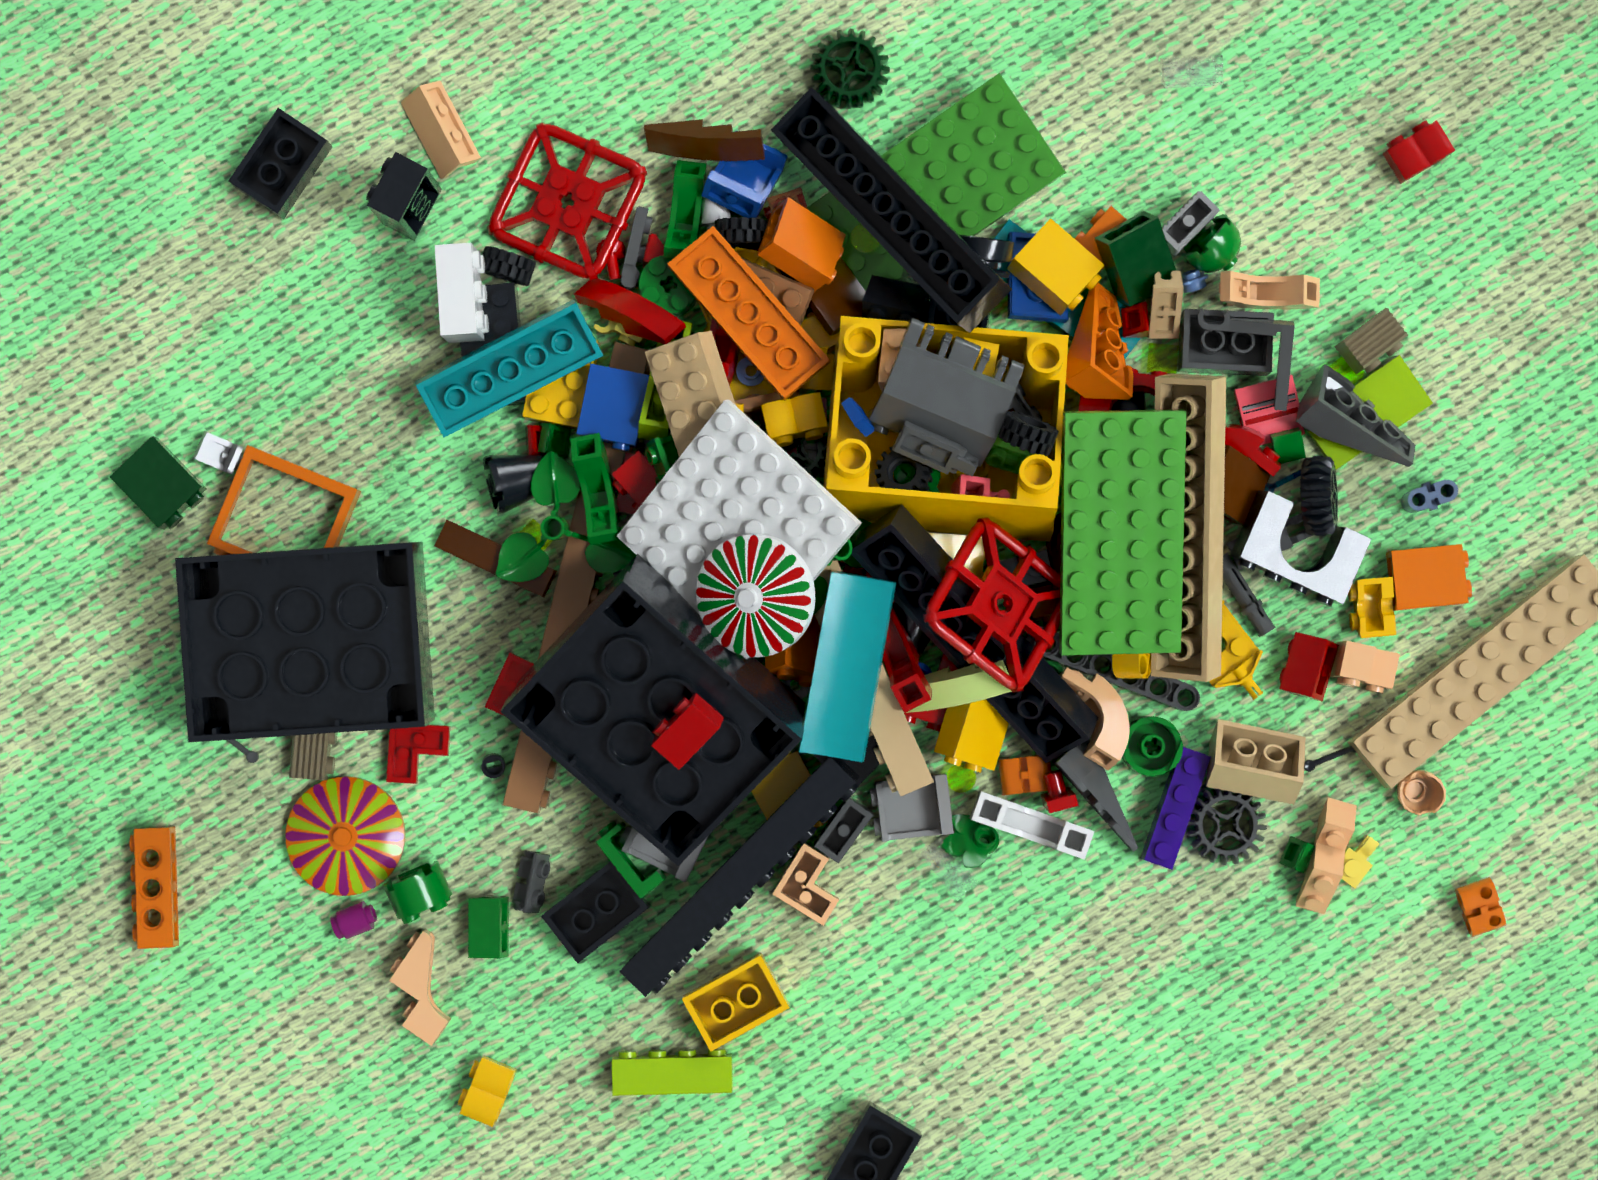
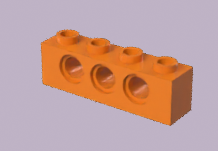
M175 826L134 829V834L130 835L129 841L130 851L134 852L135 864L131 865L130 870L131 881L135 882L136 894L132 895L131 900L132 911L136 912L137 924H134L132 929L133 941L137 942V949L179 946ZM151 849L155 850L159 855V861L155 866L150 865L146 858L148 851ZM151 879L156 880L160 885V891L156 896L149 893L147 888ZM152 909L157 910L161 915V921L158 925H153L149 921L148 915Z

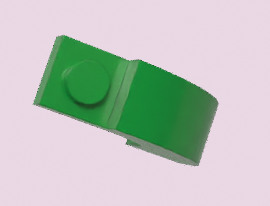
M677 160L673 181L670 220L663 257L675 258L699 237L703 198L701 195L705 186L707 163Z
M600 433L570 438L572 463L580 482L584 500L589 543L593 545L618 540V523L620 522L615 486L612 484V472Z

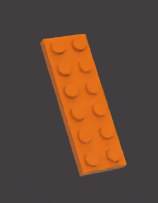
M714 226L667 263L668 268L784 401L830 363L827 355Z

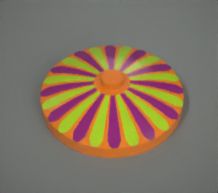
M357 777L331 778L308 789L293 806L286 825V848L289 859L297 873L314 888L332 895H357L383 883L397 867L405 846L404 820L395 801L378 785Z

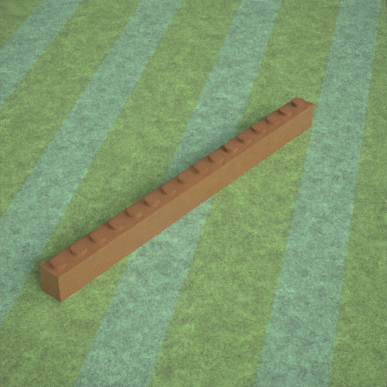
M615 342L609 367L650 375L651 370L645 355V351L648 350ZM603 442L611 472L613 473L624 463L626 451L612 449V443ZM630 447V450L627 453L633 454L634 448ZM580 487L569 530L587 536L585 506ZM567 537L538 659L599 594V589L594 587L597 576L602 577L603 573L591 568L586 560L585 551L590 544L589 542ZM522 730L520 731L503 805L540 813L541 807L547 808L550 791L546 790L548 778L554 779L557 762H554L553 757Z

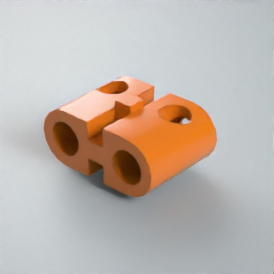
M1039 755L998 760L1002 795L1048 791L1044 774L1051 772V763H1045Z
M1490 877L1455 889L1458 904L1463 911L1462 916L1471 937L1506 926V919L1498 902L1499 897Z

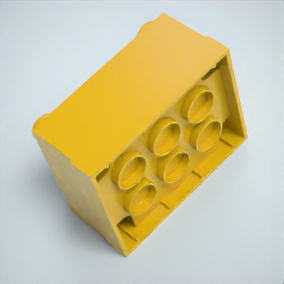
M841 316L839 342H836L823 487L856 518L864 519L871 523L902 504L926 531L968 535L970 529L977 523L979 518L988 517L1016 539L1050 542L1054 530V518L1058 509L1069 335L975 327L969 333L961 326L924 324L918 343L927 325L933 326L934 334L926 350L934 354L938 351L942 336L946 332L953 335L944 358L947 357L956 336L962 339L966 337L999 344L996 364L1002 355L1009 358L1001 381L1011 360L1024 364L1025 367L1019 380V384L1026 394L1024 399L1030 407L1033 405L1037 408L1042 416V422H1048L1051 424L1050 426L1056 427V430L1059 431L1050 455L1034 454L1027 457L1021 463L1018 474L992 467L985 461L981 467H977L973 476L990 478V491L999 492L1004 489L1010 493V498L951 494V484L961 474H965L958 470L956 474L949 472L948 475L940 472L941 478L937 486L940 493L881 488L878 485L875 475V469H878L876 462L878 459L883 460L881 454L884 451L887 454L891 452L889 447L893 446L898 434L889 431L888 435H884L874 431L865 437L854 426L841 403L849 397L853 398L867 416L869 411L874 409L882 393L878 384L883 331L884 329H907L909 321Z

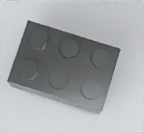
M1184 309L1181 312L1178 372L1267 376L1272 372L1273 336L1206 330L1198 323V312L1200 309ZM1204 309L1205 314L1203 318L1206 322L1221 323L1224 320L1223 313L1226 310ZM1229 311L1230 318L1274 320V313Z

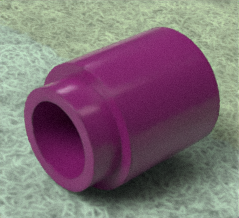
M362 901L337 911L336 915L330 918L331 926L338 939L344 937L349 939L374 929L377 914L372 905H367Z

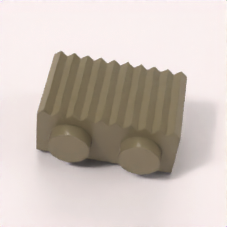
M1385 308L1334 347L1355 374L1362 370H1365L1368 374L1381 364V361L1378 359L1385 353L1390 357L1401 349L1403 345L1400 341L1407 337L1408 334L1400 326L1396 318L1393 317L1389 309Z
M338 733L294 735L292 737L289 778L328 780V774L333 775L335 769V757L330 756L331 745H336Z

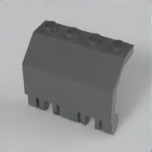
M911 318L883 391L874 409L869 411L867 417L874 426V431L884 435H888L889 431L899 434L905 420L961 444V446L968 449L967 453L979 458L978 467H981L997 439L1025 365L1011 360L1001 381L1009 361L1008 357L1002 355L996 364L993 377L982 374L989 361L991 350L986 348L982 350L973 370L981 346L956 336L947 357L944 358L953 335L946 332L941 338L937 353L934 354L926 350L934 334V327L929 324L927 325L919 345L916 346L925 323Z

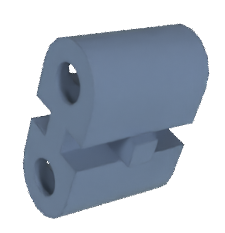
M1442 480L1433 484L1426 482L1421 484L1420 488L1405 493L1401 499V505L1409 513H1416L1428 508L1429 511L1438 509V505L1454 500L1458 495V486L1452 480ZM1441 487L1446 489V497L1441 494ZM1413 496L1418 498V506L1412 502Z

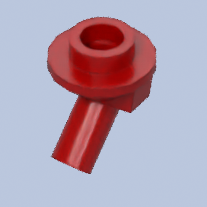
M604 240L600 241L596 247L597 255L604 243ZM620 240L617 241L606 264L609 280L621 278L618 260L625 256V245Z

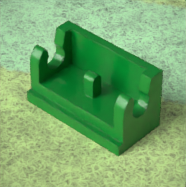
M509 897L469 898L468 958L500 959L508 957Z

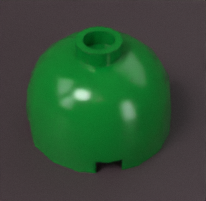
M1222 214L1214 217L1212 221L1215 224L1206 230V227H1204L1183 248L1186 253H1182V256L1195 269L1206 273H1213L1221 269L1227 271L1236 264L1238 260L1236 256L1241 248V237L1238 228L1227 215Z

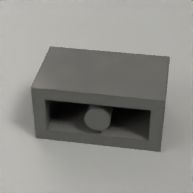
M851 796L845 803H841L815 839L814 847L839 864L872 818L873 812Z

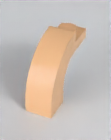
M1222 271L1219 283L1220 301L1227 303V306L1248 309L1291 310L1319 308L1320 278L1308 275L1253 276L1234 271Z
M1066 667L1059 675L1098 717L1091 740L1083 756L1109 771L1121 760L1129 739V718L1125 705L1115 688L1098 673L1088 680L1079 671Z

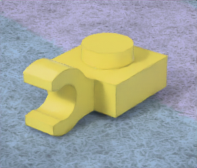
M609 320V324L606 327L594 325V328L600 334L616 332L620 335L618 340L626 345L635 346V344L644 347L647 341L645 338L625 333L621 323Z
M1367 835L1355 851L1348 846L1345 850L1342 880L1355 889L1373 866L1366 859L1378 847L1379 843Z

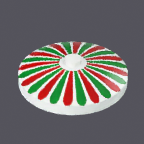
M744 534L723 542L708 555L698 575L696 601L703 624L723 647L743 656L766 657L789 648L805 633L814 613L815 587L808 566L790 545L766 534Z

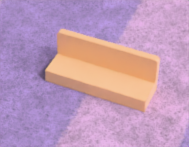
M441 81L418 86L401 102L441 179L447 178L457 168L473 164L481 158Z

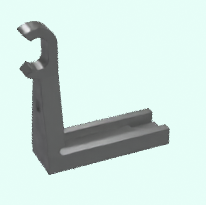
M1201 308L1198 312V323L1206 330L1276 336L1277 332H1281L1274 410L1287 411L1294 321L1230 318V313L1227 309L1223 313L1224 320L1221 323L1206 322L1203 318L1205 311Z

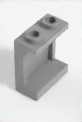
M947 774L931 775L933 783L901 797L898 791L892 793L887 781L875 782L876 788L870 789L872 807L878 806L879 818H873L875 836H881L882 842L897 839L954 834Z
M626 827L619 842L624 844L622 852L629 853L686 882L707 838L679 866L673 863L633 827Z

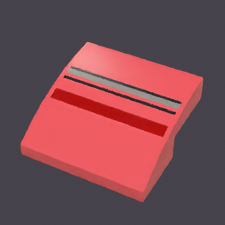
M1290 375L1287 411L1274 410L1276 379L1233 391L1241 418V425L1263 434L1265 440L1261 445L1271 443L1270 434L1298 427L1302 435L1305 434L1304 428L1296 422L1299 400L1293 375Z

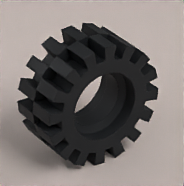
M747 217L715 220V228L733 249L735 247L745 249L760 248L768 225L767 220Z
M485 246L482 254L485 260V274L503 279L504 281L529 286L536 265L535 261L504 249Z
M1008 411L998 435L1004 442L1010 443L1013 447L1017 446L1020 450L1048 456L1051 453L1059 431L1056 430V427L1050 426L1051 424L1048 422H1042L1039 418L1036 419L1031 415H1024L1021 412Z
M893 446L889 447L891 450L889 454L885 451L881 454L883 460H877L876 465L878 469H875L876 481L881 488L928 491L930 489L928 482L932 483L933 481L931 467L893 451ZM905 463L914 466L915 475L910 482L900 484L894 481L893 472L897 466Z

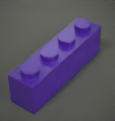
M1183 747L1179 763L1169 772L1140 859L1173 870L1211 756Z

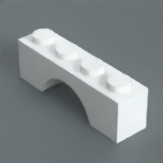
M982 791L978 792L969 818L1084 860L1095 832Z

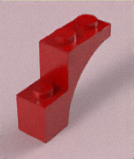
M892 606L883 661L889 676L890 688L902 710L906 713L932 700V688L918 665L919 654Z

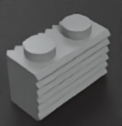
M1197 191L1162 227L1170 253L1174 257L1220 211L1202 191Z

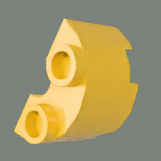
M1393 577L1355 580L1354 584H1352L1348 593V599L1350 602L1353 601L1354 613L1349 614L1351 631L1357 630L1360 638L1396 635V622L1393 611Z

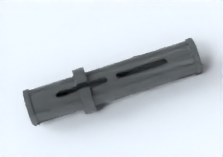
M1228 552L1224 554L1223 580L1242 609L1240 612L1243 616H1247L1258 636L1261 637L1276 627L1261 606L1263 604L1261 599L1257 600Z

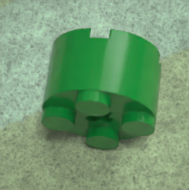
M655 257L649 261L640 275V294L675 317L682 316L695 306L697 300L668 268L667 263L672 258ZM669 280H672L677 288L671 289L670 293H666L662 285L668 284Z
M1147 716L1138 718L1129 724V739L1122 759L1132 771L1145 776H1160L1176 767L1182 756L1183 743L1178 730L1170 721L1161 717ZM1153 738L1155 739L1154 745L1158 746L1157 751H1151L1148 754V748L1144 744Z
M434 861L432 866L426 863L398 875L400 881L392 884V881L389 880L383 885L397 919H402L404 924L420 917L419 914L427 909H430L431 912H436L446 907L452 895V891L438 861Z

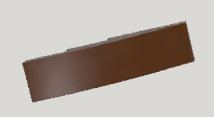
M703 119L644 125L648 151L710 161L765 160L761 129L733 132L732 124L704 127Z
M446 520L434 546L496 575L502 545ZM547 567L546 571L536 579L525 582H509L545 598L557 571Z

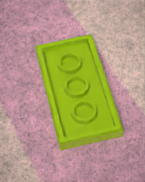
M1400 355L1354 385L1355 388L1352 390L1363 402L1369 399L1375 405L1373 409L1383 421L1390 420L1397 427H1400L1433 404ZM1307 430L1325 457L1332 458L1335 470L1363 452L1321 438Z

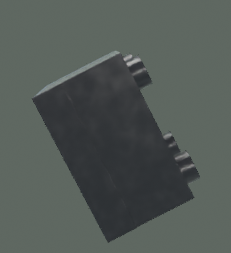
M423 542L175 558L188 743L425 727L435 720Z
M637 554L519 679L513 693L505 701L500 712L673 863L679 866L802 740L804 732L802 723L806 703L755 657L746 659L742 655L723 647L706 629L697 611L656 569ZM697 693L724 718L720 729L678 770L651 746L655 737L653 730L663 719L669 721L675 715L673 710L683 698L689 700Z

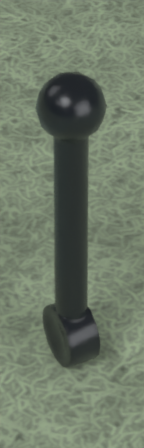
M1349 746L1313 761L1306 760L1304 762V769L1311 772L1319 764L1350 752L1356 753L1352 746Z

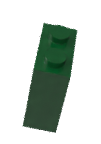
M1143 211L1094 238L1114 295L1118 301L1130 307L1144 302L1147 297L1152 295L1154 276L1157 272L1161 273L1162 279L1170 280L1171 272L1176 271L1159 218L1148 212Z
M154 436L150 437L110 476L158 528L163 530L167 527L169 529L174 528L183 519L181 513L188 507L191 509L196 507L205 497L202 493L207 490L164 443Z

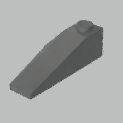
M1324 364L1299 403L1296 422L1304 429L1313 432L1321 438L1410 467L1413 464L1416 445L1390 420L1383 421L1373 409L1375 405L1369 399L1363 402L1352 391L1355 386L1347 378Z
M1090 740L1054 759L1052 763L1061 770L1062 774L1131 851H1136L1138 846L1105 769L1083 756Z

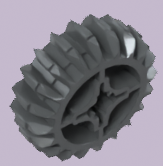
M1213 788L1214 796H1212L1208 790H1204L1202 793L1206 800L1203 802L1199 798L1196 799L1195 804L1200 807L1198 810L1193 808L1192 814L1196 815L1195 820L1190 819L1188 825H1194L1195 830L1187 831V836H1197L1198 838L1191 843V846L1196 848L1202 844L1203 847L1198 854L1204 857L1210 851L1209 861L1212 863L1216 861L1218 855H1220V864L1222 865L1227 864L1228 856H1230L1233 864H1238L1239 853L1245 860L1249 859L1250 856L1246 851L1247 848L1254 852L1259 850L1252 843L1254 839L1261 842L1264 841L1263 836L1257 835V830L1267 829V825L1258 824L1257 821L1266 817L1265 813H1255V810L1261 807V803L1254 802L1250 805L1249 802L1253 799V796L1245 795L1242 798V794L1235 792L1232 794V792L1225 790L1222 793L1220 789ZM1222 800L1237 802L1234 808H1231L1230 811L1224 814L1211 807L1216 802ZM1244 810L1249 818L1247 836L1238 825ZM1205 813L1214 824V829L1208 840L1203 831ZM1217 817L1226 820L1231 818L1232 823L1230 824L1233 825L1232 829L1235 832L1225 829L1221 832L1220 827L1222 825H1219L1220 820ZM1226 836H1232L1240 842L1238 846L1231 849H1218L1214 847L1218 841H1221Z

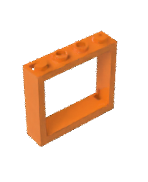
M247 445L207 542L208 545L215 547L213 553L217 555L252 553L221 539L253 461L343 496L344 500L324 548L339 547L361 491Z

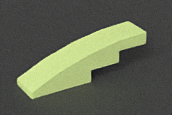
M1003 660L994 663L1009 675ZM975 664L954 671H950L948 667L924 675L932 688V700L906 713L959 706L1012 691L1002 686L982 669L977 668Z

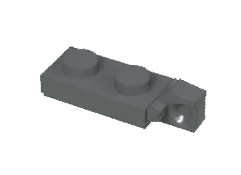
M906 420L892 448L893 451L947 475L949 472L956 474L958 470L973 476L978 467L979 458L967 453L968 449L961 446V444Z

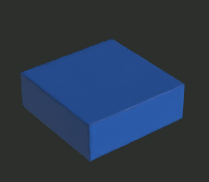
M849 397L841 403L854 426L865 437L874 432L875 428L853 398Z

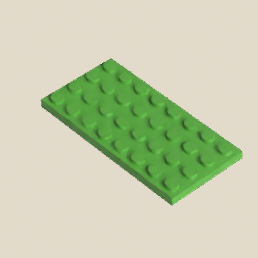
M1000 73L881 155L959 235L976 236L1067 173ZM828 192L806 208L846 234L842 245L844 252L841 258L865 291L872 275L909 282L913 279L831 192Z
M1185 410L1063 412L1059 653L1062 656L1181 653L1186 453Z

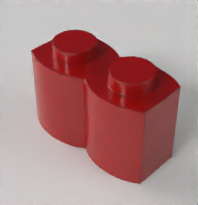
M1425 120L1411 129L1414 133L1406 139L1400 135L1386 144L1389 149L1383 153V156L1400 184L1455 151L1437 120L1431 124Z

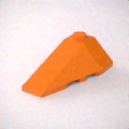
M1099 283L1088 292L1067 355L1066 384L1084 398L1128 400L1132 398L1133 371L1131 366H1126L1124 358L1128 348L1127 344L1121 341L1118 329L1122 327L1117 298Z

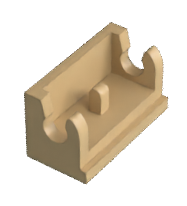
M1172 271L1170 280L1162 279L1160 272H1157L1154 276L1149 339H1179L1183 298V282L1180 271Z

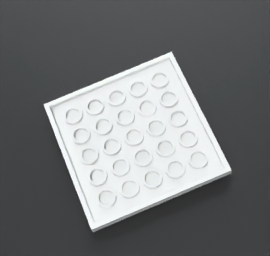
M728 399L723 401L617 537L636 555L639 554L656 569L699 614L696 601L698 575L708 555L723 542L744 534H766L776 537L790 545L802 557L809 568L814 582L862 522Z

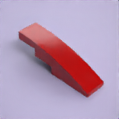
M599 278L589 280L574 293L577 303L597 308L601 318L621 323L625 333L667 344L686 328L683 321L657 304L635 292Z

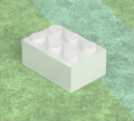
M472 243L435 245L440 336L448 343L485 341L484 333L489 332V322L487 314L484 315L482 303H487L486 286L482 285L480 273H485L484 256L480 255V251Z

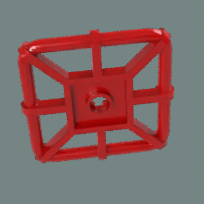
M541 122L536 124L537 128L529 135L513 170L509 171L506 176L508 181L487 226L489 235H493L498 241L533 256L534 260L539 263L546 262L577 277L594 280L598 278V274L606 266L621 232L626 231L628 227L626 222L643 189L645 177L648 175L646 168L627 156L601 146L600 141L593 138L588 140L556 125ZM550 136L585 151L576 172L559 164ZM541 139L551 165L543 185L523 177ZM595 156L629 170L628 173L602 183L586 177ZM632 183L616 217L597 210L606 192ZM518 185L538 193L530 211L502 221ZM570 194L572 195L571 199L575 201L574 205H567L566 209L562 208L563 203L561 199ZM593 218L611 226L594 263L584 237ZM534 220L550 226L542 244L539 246L506 232ZM559 231L576 238L584 266L550 252Z
M988 517L979 518L977 523L970 529L954 559L947 563L945 567L946 573L928 603L926 614L923 615L924 622H928L929 627L937 635L963 654V659L969 664L974 663L1012 692H1019L1023 690L1024 686L1031 679L1045 651L1052 647L1054 643L1053 637L1060 626V601L1044 630L1029 619L1039 601L1060 598V574L1040 559L1032 547L1024 546ZM980 537H982L987 562V569L981 579L964 567ZM995 538L1019 556V563L1013 573L1000 564ZM1031 566L1059 590L1037 594L1024 584L1022 579ZM957 577L974 590L965 607L938 612ZM1004 599L1003 605L1006 607V610H999L997 600ZM967 615L982 628L971 646L940 620ZM1024 629L1035 638L1036 644L1021 669L1016 641ZM991 635L1004 646L1009 675L981 654Z

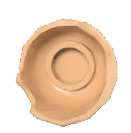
M1416 770L1398 783L1397 798L1404 809L1420 816L1439 811L1446 799V789L1442 781L1433 773L1425 770Z

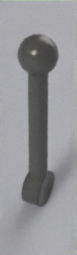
M235 739L227 740L246 755L248 762L255 763L258 761L259 755L257 752H250Z

